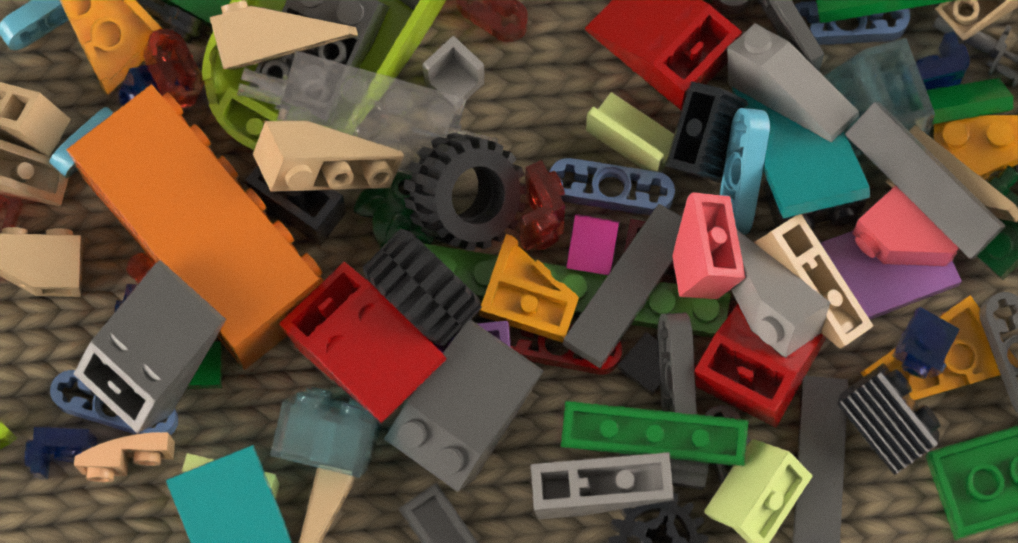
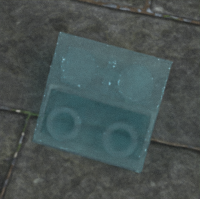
M907 38L864 49L824 76L859 111V117L844 130L845 134L874 102H880L908 131L916 125L929 135L935 112ZM848 138L849 143H850V145H851V147H852V149H853V151H854L855 156H856V155H860V154H864V153Z
M306 387L305 392L299 391L282 402L270 456L358 478L367 471L383 422L380 423L352 397L349 398L348 403L331 399L332 392L316 387Z

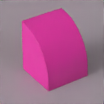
M576 214L566 268L609 275L612 268L620 221Z

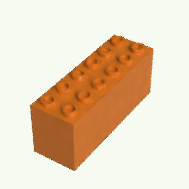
M151 84L66 150L84 181L154 264L161 260L226 319L216 337L239 365L246 370L288 336L279 323L324 281L321 278L323 272L308 253L300 257L297 249L292 244L295 241L293 236L279 220L273 224L271 223L270 218L264 211L266 206L252 188H248L244 192L243 187L236 179L239 175L234 167L223 155L218 159L209 148L211 142L196 124H193L191 127L182 116L184 111L173 96L168 92L161 96Z

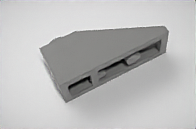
M754 24L727 47L728 84L829 142H832L859 117V111L789 41L767 29Z
M737 230L746 278L731 290L751 331L782 356L787 357L821 333L831 302Z
M670 453L531 464L533 504L538 519L585 516L674 500Z

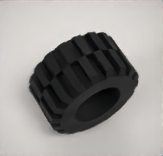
M452 133L447 135V139L437 137L431 140L433 148L423 146L417 152L421 159L418 163L411 161L407 170L413 172L411 180L405 179L404 189L410 191V196L404 198L406 208L414 210L410 215L413 223L422 226L420 231L427 236L464 250H474L475 247L481 249L492 247L491 239L501 242L506 235L504 230L506 228L514 230L519 221L514 218L517 211L523 213L525 203L520 202V197L523 194H527V184L520 183L519 181L524 176V172L521 166L513 164L517 158L510 151L503 150L504 146L497 142L467 134ZM473 168L478 179L477 196L473 204L466 211L457 215L452 204L454 184L462 173Z
M400 228L362 267L368 281L436 345L444 347L482 308L479 298L410 231Z

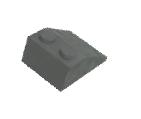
M471 319L461 328L443 354L447 359L415 390L384 438L457 492L476 479L544 372Z

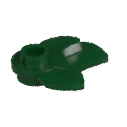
M398 171L390 188L364 189L356 199L353 212L359 216L373 218V234L380 248L400 228L410 231L424 244L431 245L435 239L420 231L422 226L413 223L410 215L414 210L406 208L404 198L410 195H403L398 190L400 186L404 185L405 179L411 180L413 174L411 171Z

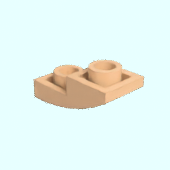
M168 432L143 433L120 437L103 442L75 456L74 466L82 475H87L86 479L89 481L113 482L114 476L128 475L129 458H133L134 464L143 466H158L161 464V459L174 460L175 442Z

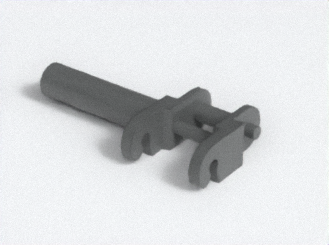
M939 14L932 27L962 41ZM1006 26L999 40L979 31L965 41H962L991 55L990 57L994 58L995 61L989 59L987 66L991 67L988 75L991 76L996 71L1014 80L1012 87L1015 88L1018 83V72L999 63L1002 56L1018 63V56L1006 50L1007 44L1005 40L1012 28L1011 26Z

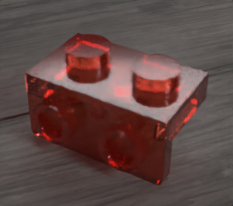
M540 160L525 167V184H527V194H525V197L533 211L520 218V243L524 251L533 247L536 250L546 249L555 244L560 239L559 236L564 234L565 205L561 196L565 195V191L555 171L548 173L543 161Z

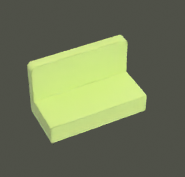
M612 92L599 109L592 107L587 113L586 131L643 170L661 172L664 169L674 137L672 132Z
M752 439L746 446L745 465L743 467L733 466L704 513L710 519L732 527L748 543H770L809 483L812 475L789 451Z

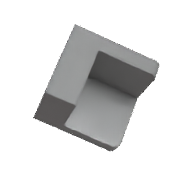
M454 35L422 65L424 84L453 111L457 110L485 84L484 64Z

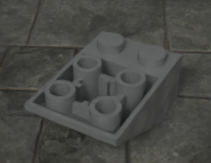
M287 0L282 12L356 27L358 36L261 62L258 64L249 85L328 121L373 46L390 6L377 0Z
M160 260L156 262L92 339L73 374L136 433H139L172 414L226 319Z

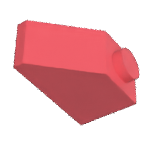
M896 185L858 219L852 232L856 237L855 242L861 251L871 258L876 256L883 264L947 266L959 251V248Z
M692 192L687 197L672 254L679 297L717 300L746 278L730 196Z

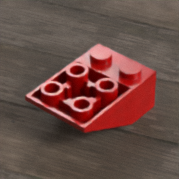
M612 0L585 27V30L679 110H682L690 81L706 85L728 62L727 47L742 35L740 29L702 0Z
M345 261L279 323L297 349L380 423L447 359L368 280Z
M737 304L714 335L694 370L696 387L776 428L827 337L820 333L802 347L784 357L751 331L739 304Z

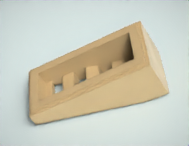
M324 464L317 466L299 543L322 542L354 485L355 473L353 471Z

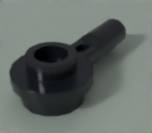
M136 0L154 20L160 19L170 24L171 27L168 33L189 44L192 43L194 37L203 40L205 37L202 31L206 23L174 6L171 7L165 4L163 7L151 0Z

